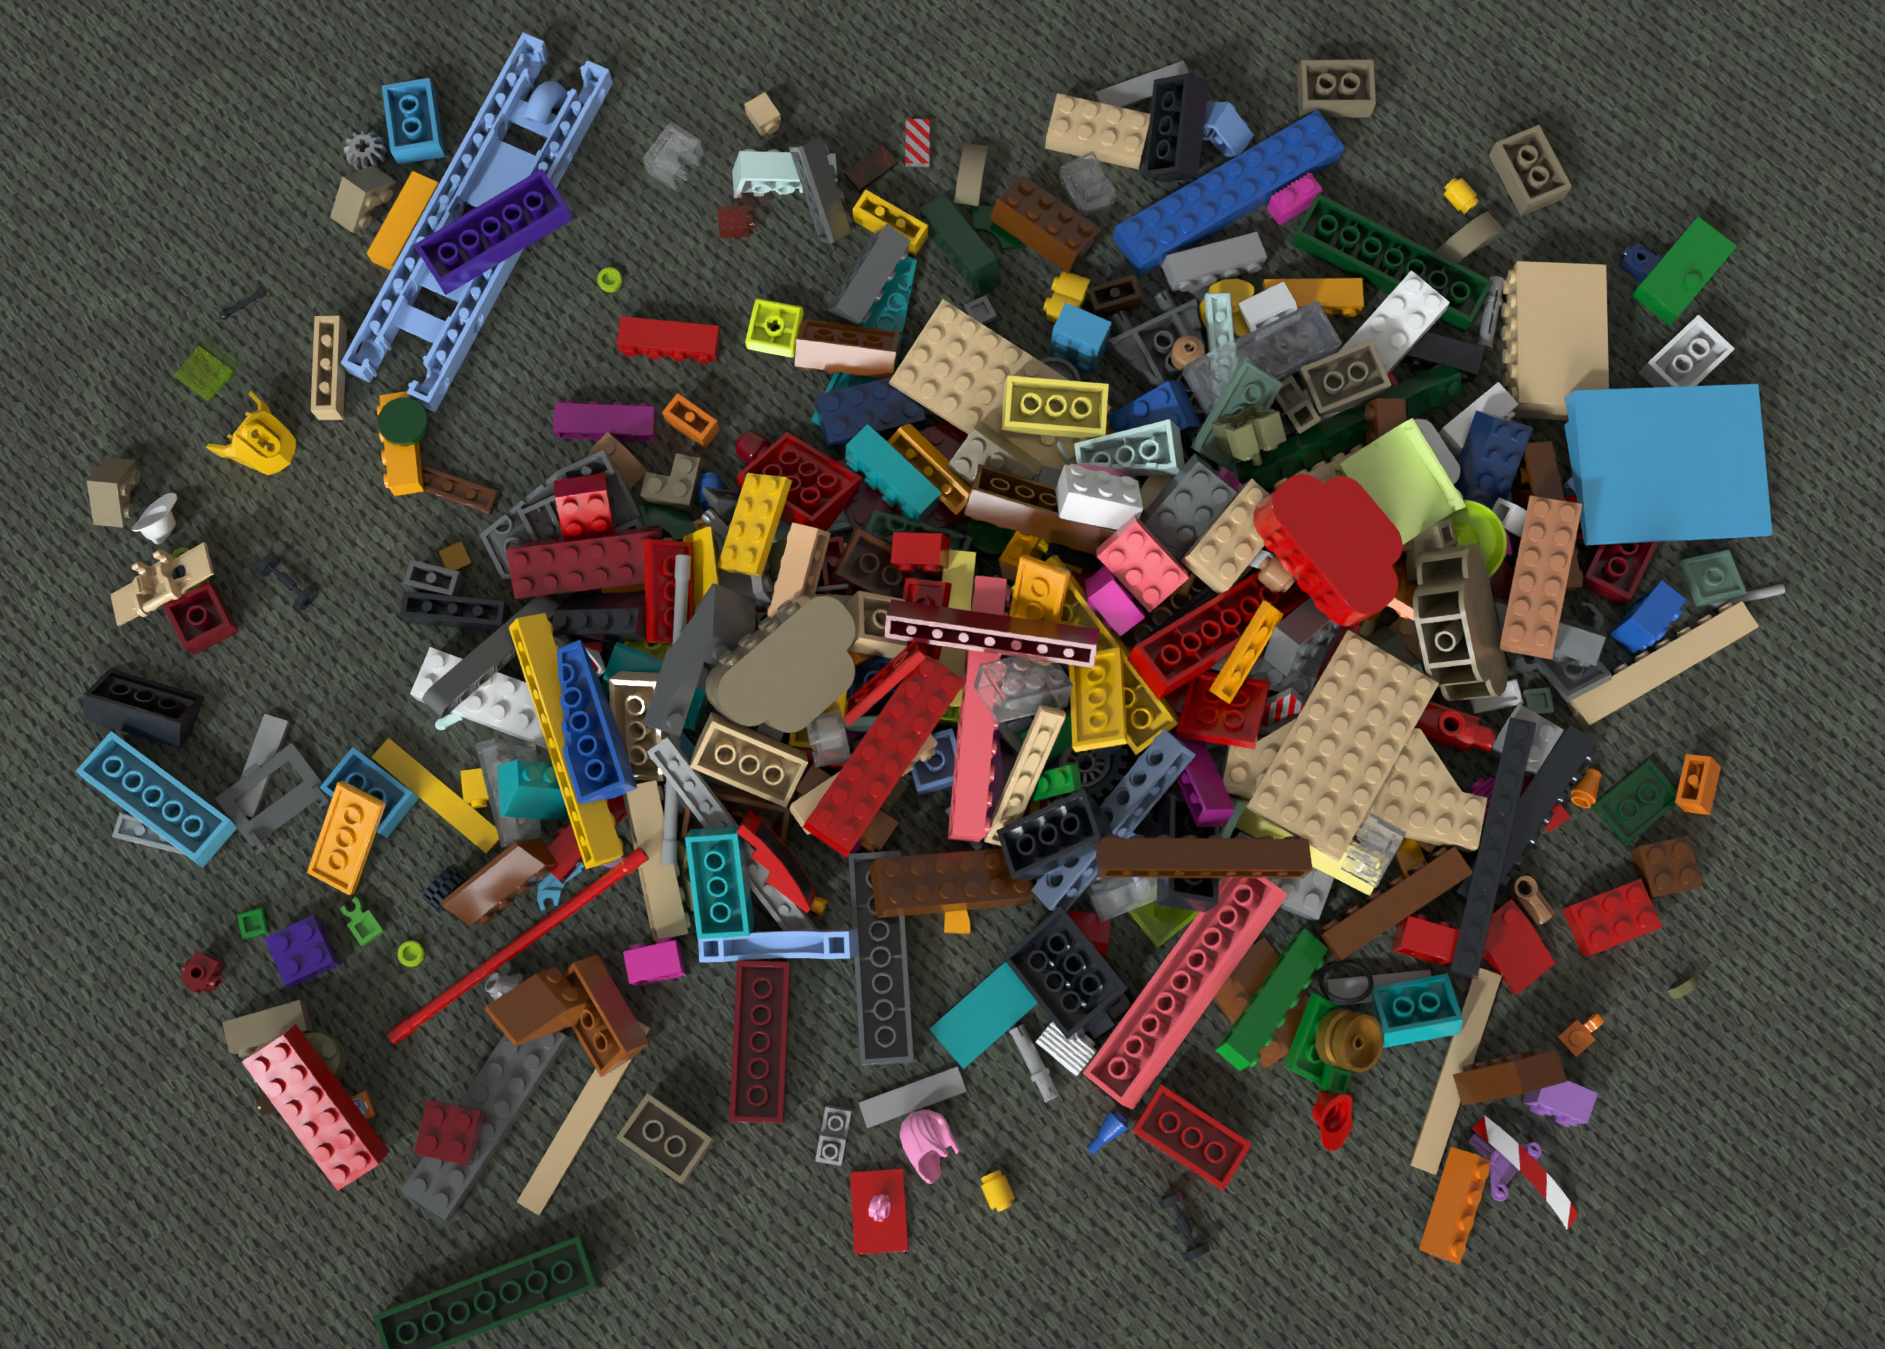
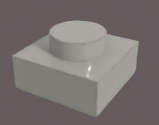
M986 295L964 305L966 314L983 325L997 318Z

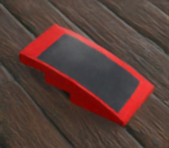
M750 810L742 820L736 833L755 847L751 857L769 870L765 881L808 913L816 895L808 876L785 843Z

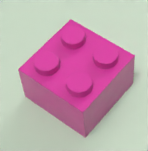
M1106 566L1085 580V595L1088 598L1086 602L1093 612L1099 611L1104 617L1102 619L1103 623L1111 632L1115 630L1121 636L1145 618L1142 604Z
M671 937L655 940L656 945L648 946L645 943H639L629 946L630 950L623 952L629 983L634 986H641L686 976L681 945L676 940H671Z

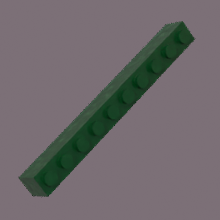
M1443 363L1390 388L1386 393L1363 401L1308 428L1301 434L1298 433L1287 438L1286 441L1279 443L1276 449L1261 451L1263 463L1259 466H1253L1251 459L1236 463L1238 480L1243 485L1250 479H1253L1265 491L1274 488L1275 483L1284 478L1289 479L1304 469L1308 471L1322 461L1326 462L1342 452L1344 453L1365 443L1368 425L1364 412L1367 407L1366 404L1376 398L1405 399L1407 421L1462 395L1461 374L1459 371Z

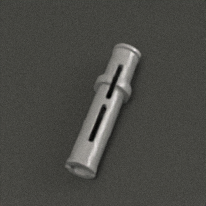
M1498 276L1489 278L1493 283L1483 300V305L1485 306L1477 346L1484 347V350L1488 351L1493 349L1492 345L1498 312L1503 304L1501 296L1504 278Z
M1022 1024L1018 1028L1010 1030L1009 1032L1032 1075L1030 1078L1032 1082H1036L1044 1102L1046 1103L1060 1096L1049 1075L1051 1072L1049 1068H1045L1025 1025Z

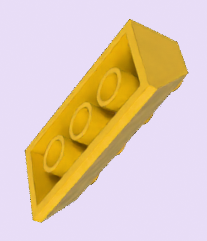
M711 526L683 537V542H693L694 614L697 611L695 608L712 583L720 585L716 541Z

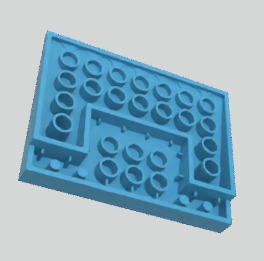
M1758 384L1574 390L1565 397L1569 421L1564 426L1577 503L1582 504L1580 522L1584 545L1760 537L1773 534Z

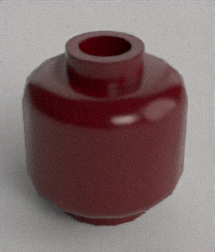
M747 431L741 434L735 442L736 455L740 460L750 464L771 446V441L756 431Z

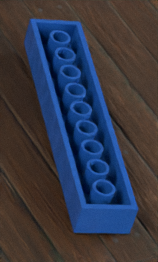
M1316 110L1115 226L1113 240L1138 277L1164 262L1167 255L1187 250L1269 202L1271 195H1275L1276 192L1279 193V190L1287 188V185L1295 183V180L1303 178V175H1307V173L1315 175L1340 160L1345 147L1319 110Z

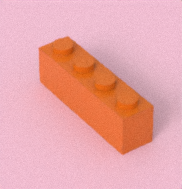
M1453 1147L1450 1148L1419 1250L1460 1265L1466 1250L1470 1230L1474 1224L1475 1213L1482 1198L1483 1187L1489 1175L1490 1160L1471 1152Z

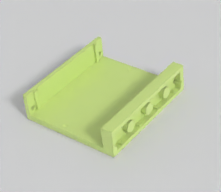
M1413 418L1401 423L1330 468L1334 477L1345 476L1352 478L1365 489L1400 532L1403 545L1454 511L1466 506L1463 502L1462 494L1452 484L1448 471L1441 466L1434 448L1427 443L1421 427L1415 423Z

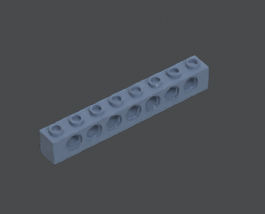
M1163 729L1154 738L1152 744L1137 759L1129 772L1121 778L1120 783L1104 799L1100 806L1108 818L1113 834L1119 835V838H1126L1134 831L1196 755L1179 738L1167 730ZM1096 850L1045 873L1039 878L1031 891L1048 909L1056 911L1062 906L1067 912L1098 874Z

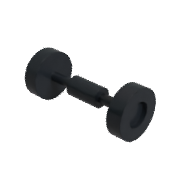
M275 553L266 555L257 565L256 571L262 577L268 576L271 572L278 576L277 580L290 591L294 590L298 594L294 605L300 610H305L318 597V591L312 586L301 591L291 577L285 572L281 573L276 569L281 559Z
M1180 1190L1158 1202L1161 1209L1172 1205L1177 1216L1175 1220L1182 1235L1187 1237L1192 1249L1183 1253L1185 1260L1190 1261L1210 1251L1207 1242L1196 1245L1191 1235L1193 1233L1186 1216L1181 1214L1177 1202L1186 1198L1183 1191Z

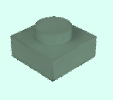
M1550 687L1524 690L1522 692L1526 708L1538 715L1552 714L1554 712Z

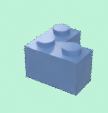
M1207 101L1202 140H1210L1224 157H1237L1242 154L1254 136L1248 128V124L1239 116L1235 106L1230 102Z

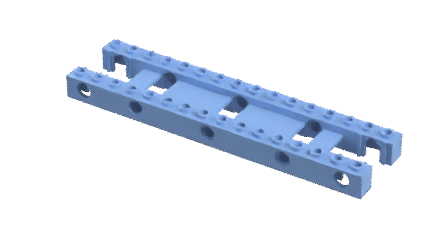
M524 32L522 33L342 359L341 364L349 374L370 383L372 378L377 376L376 371L387 351L391 350L390 345L399 329L405 330L433 343L427 356L423 357V364L427 368L425 381L421 386L415 380L412 383L410 382L407 394L411 399L418 401L424 408L433 412L437 411L523 249L445 296L418 254L414 244L460 218L468 204L478 207L540 169H543L556 189L613 84L608 69L587 60L585 65L580 68L584 83L579 96L576 90L571 89V91L567 92V98L558 115L550 113L546 126L532 123L523 118L528 103L524 100L529 91L534 89L533 84L544 64L547 65L549 54L544 41ZM519 56V61L515 67L516 59ZM512 122L547 137L543 148L538 150L536 156L502 142ZM422 287L458 302L451 317L448 316L446 321H443L412 307ZM362 342L360 351H359L358 354L356 355L357 348H358V346L360 345V343Z

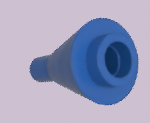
M1110 1110L1097 1133L1098 1136L1087 1146V1149L1095 1155L1105 1143H1108L1129 1129L1126 1125L1129 1120L1120 1111L1117 1110L1114 1113Z

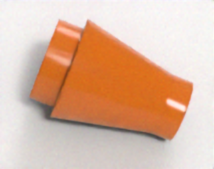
M1587 769L1585 775L1571 791V801L1582 808H1590L1592 804H1595L1602 774L1597 770Z

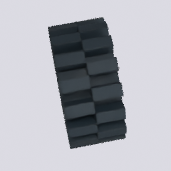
M452 864L446 870L441 871V874L437 875L433 882H430L422 898L437 913L442 912L445 908L442 907L440 902L470 879V877L456 864Z

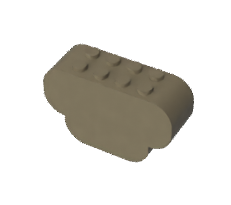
M1475 543L1448 547L1443 550L1423 551L1417 561L1418 587L1415 589L1413 596V613L1427 676L1439 683L1437 687L1441 688V692L1448 702L1501 696L1507 686V664L1504 651L1500 650L1501 634L1486 562L1480 546Z
M807 593L797 596L792 601L790 599L785 601L778 607L779 612L772 618L769 616L761 621L758 625L759 629L751 635L749 633L738 642L740 646L733 652L731 650L727 651L718 659L720 663L709 673L705 689L708 700L719 714L745 726H755L763 723L782 732H797L805 728L849 689L854 680L855 666L846 650L854 640L855 623L844 605L833 597Z

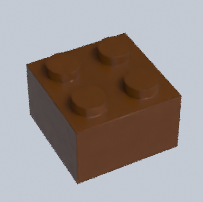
M1689 836L1643 845L1630 850L1638 880H1642L1650 899L1689 891L1703 886Z

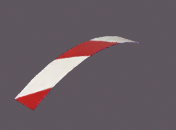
M1484 1115L1472 1130L1497 1149L1531 1182L1568 1230L1578 1216V1212L1552 1177L1521 1145Z

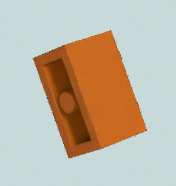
M678 393L662 412L668 424L704 449L707 448L720 431L717 420Z
M1686 754L1675 803L1685 812L1710 815L1721 766L1710 756Z

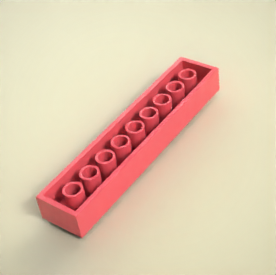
M976 576L973 581L970 611L1008 616V612H1004V608L1009 603L1011 591L1010 587H1006L1007 579ZM967 650L964 673V680L966 682L963 685L962 703L959 709L948 840L979 843L986 836V833H989L990 818L986 817V811L991 807L993 795L992 791H988V787L991 781L994 780L995 766L991 765V759H993V755H996L997 740L993 739V734H995V730H998L999 714H995V708L997 709L998 704H1000L1002 689L997 688L1004 671V663H1000L1001 654Z
M1224 878L1219 884V904L1206 913H1198L1083 1074L1121 1105L1133 1110L1288 894L1266 878Z

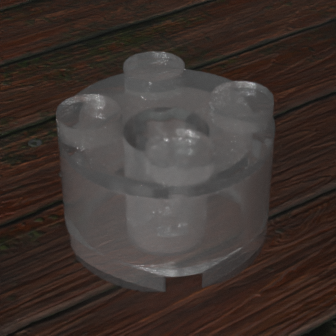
M841 710L821 713L807 725L816 768L848 761L851 755Z

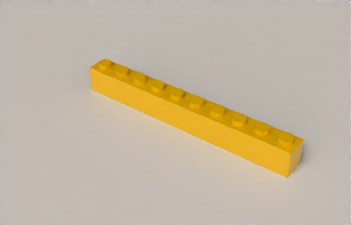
M546 613L516 618L509 626V630L585 868L589 869L615 862L623 856V844L617 836L615 819L609 812L607 799L579 804L564 758L563 746H565V737L562 732L561 723L563 722V708L560 707L562 691L561 683H559L557 649L559 647L555 644L552 635V624L547 620Z

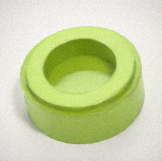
M613 267L602 269L597 277L600 288L606 292L617 291L623 282L621 273Z
M413 940L406 941L398 949V959L405 966L415 967L424 960L425 950L419 942Z

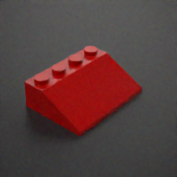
M788 432L737 474L739 494L741 493L747 473L787 477L792 483L780 521L790 527L792 523L824 531H827L833 525L863 481L862 476Z

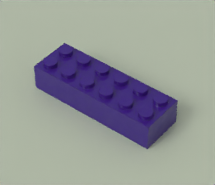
M540 169L414 244V247L446 296L571 221L572 217L567 205L543 169Z

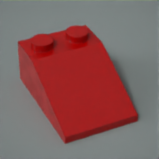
M1512 899L1504 902L1494 910L1483 956L1494 970L1502 976L1501 978L1511 991L1517 995L1556 963L1529 919Z

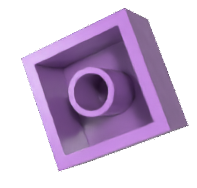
M1567 1080V1082L1528 1092L1524 1104L1529 1105V1111L1541 1116H1545V1114L1555 1116V1122L1570 1127V1125L1577 1127L1578 1124L1588 1123L1598 1093Z

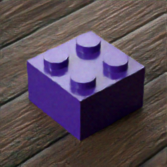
M312 915L265 938L285 986L293 988L341 965L320 917Z

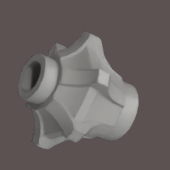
M495 972L488 978L485 984V991L489 992L491 997L496 1000L521 984L523 976L519 973L507 976Z

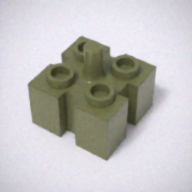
M1257 404L1238 411V414L1234 416H1226L1211 423L1219 451L1230 454V456L1242 461L1251 459L1253 466H1259L1263 463L1260 449L1263 448L1264 451L1276 449L1279 443L1286 441L1279 412L1272 409L1265 410V407Z

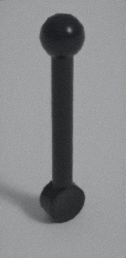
M257 289L253 296L227 311H221L219 313L220 319L227 320L230 314L257 298H263L265 291Z

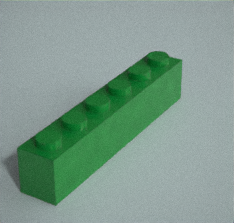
M1305 928L1294 935L1215 1051L1239 1071L1248 1066L1251 1068L1255 1066L1262 1056L1259 1053L1263 1047L1266 1048L1274 1039L1275 1035L1272 1033L1275 1028H1279L1286 1021L1288 1016L1285 1013L1289 1008L1292 1009L1300 1000L1298 994L1301 989H1306L1312 982L1311 974L1313 971H1317L1324 964L1326 959L1323 956L1328 948Z

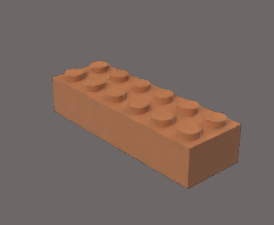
M1536 496L1529 497L1500 642L1501 651L1552 660L1582 504Z

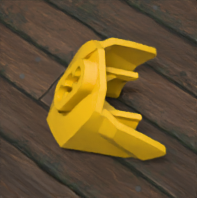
M250 391L249 396L258 404V410L252 413L246 412L245 415L247 417L233 433V436L228 434L227 437L231 444L226 446L208 444L206 448L222 458L232 459L261 473L271 475L280 472L291 464L296 449V439L272 415L268 405Z

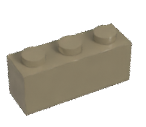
M302 1000L222 1022L229 1053L239 1054V1057L249 1056L255 1048H259L295 1023L304 1035L313 1032L307 1003Z

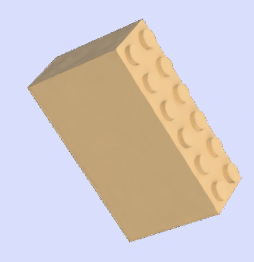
M1517 261L1512 270L1508 271V276L1504 279L1502 294H1505V302L1502 304L1501 314L1502 317H1506V325L1502 328V340H1506V349H1503L1502 363H1506V372L1503 373L1502 385L1507 387V392L1518 403V406L1513 411L1516 414L1513 418L1568 420L1565 397L1574 390L1609 389L1606 265Z

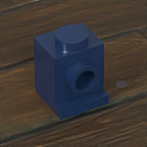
M1637 242L1633 247L1628 245L1619 257L1623 260L1618 267L1642 283L1662 257L1660 255L1656 256Z

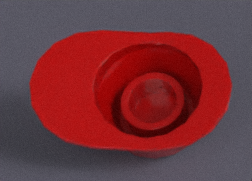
M1326 1091L1318 1093V1099L1312 1109V1117L1320 1127L1321 1143L1327 1150L1339 1149L1351 1132L1352 1098L1349 1094L1337 1095Z

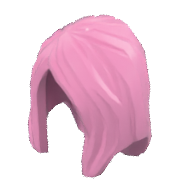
M920 1110L910 1113L901 1123L900 1139L909 1160L926 1183H934L942 1174L940 1156L947 1157L948 1152L946 1148L952 1146L956 1154L960 1152L946 1119L937 1112Z

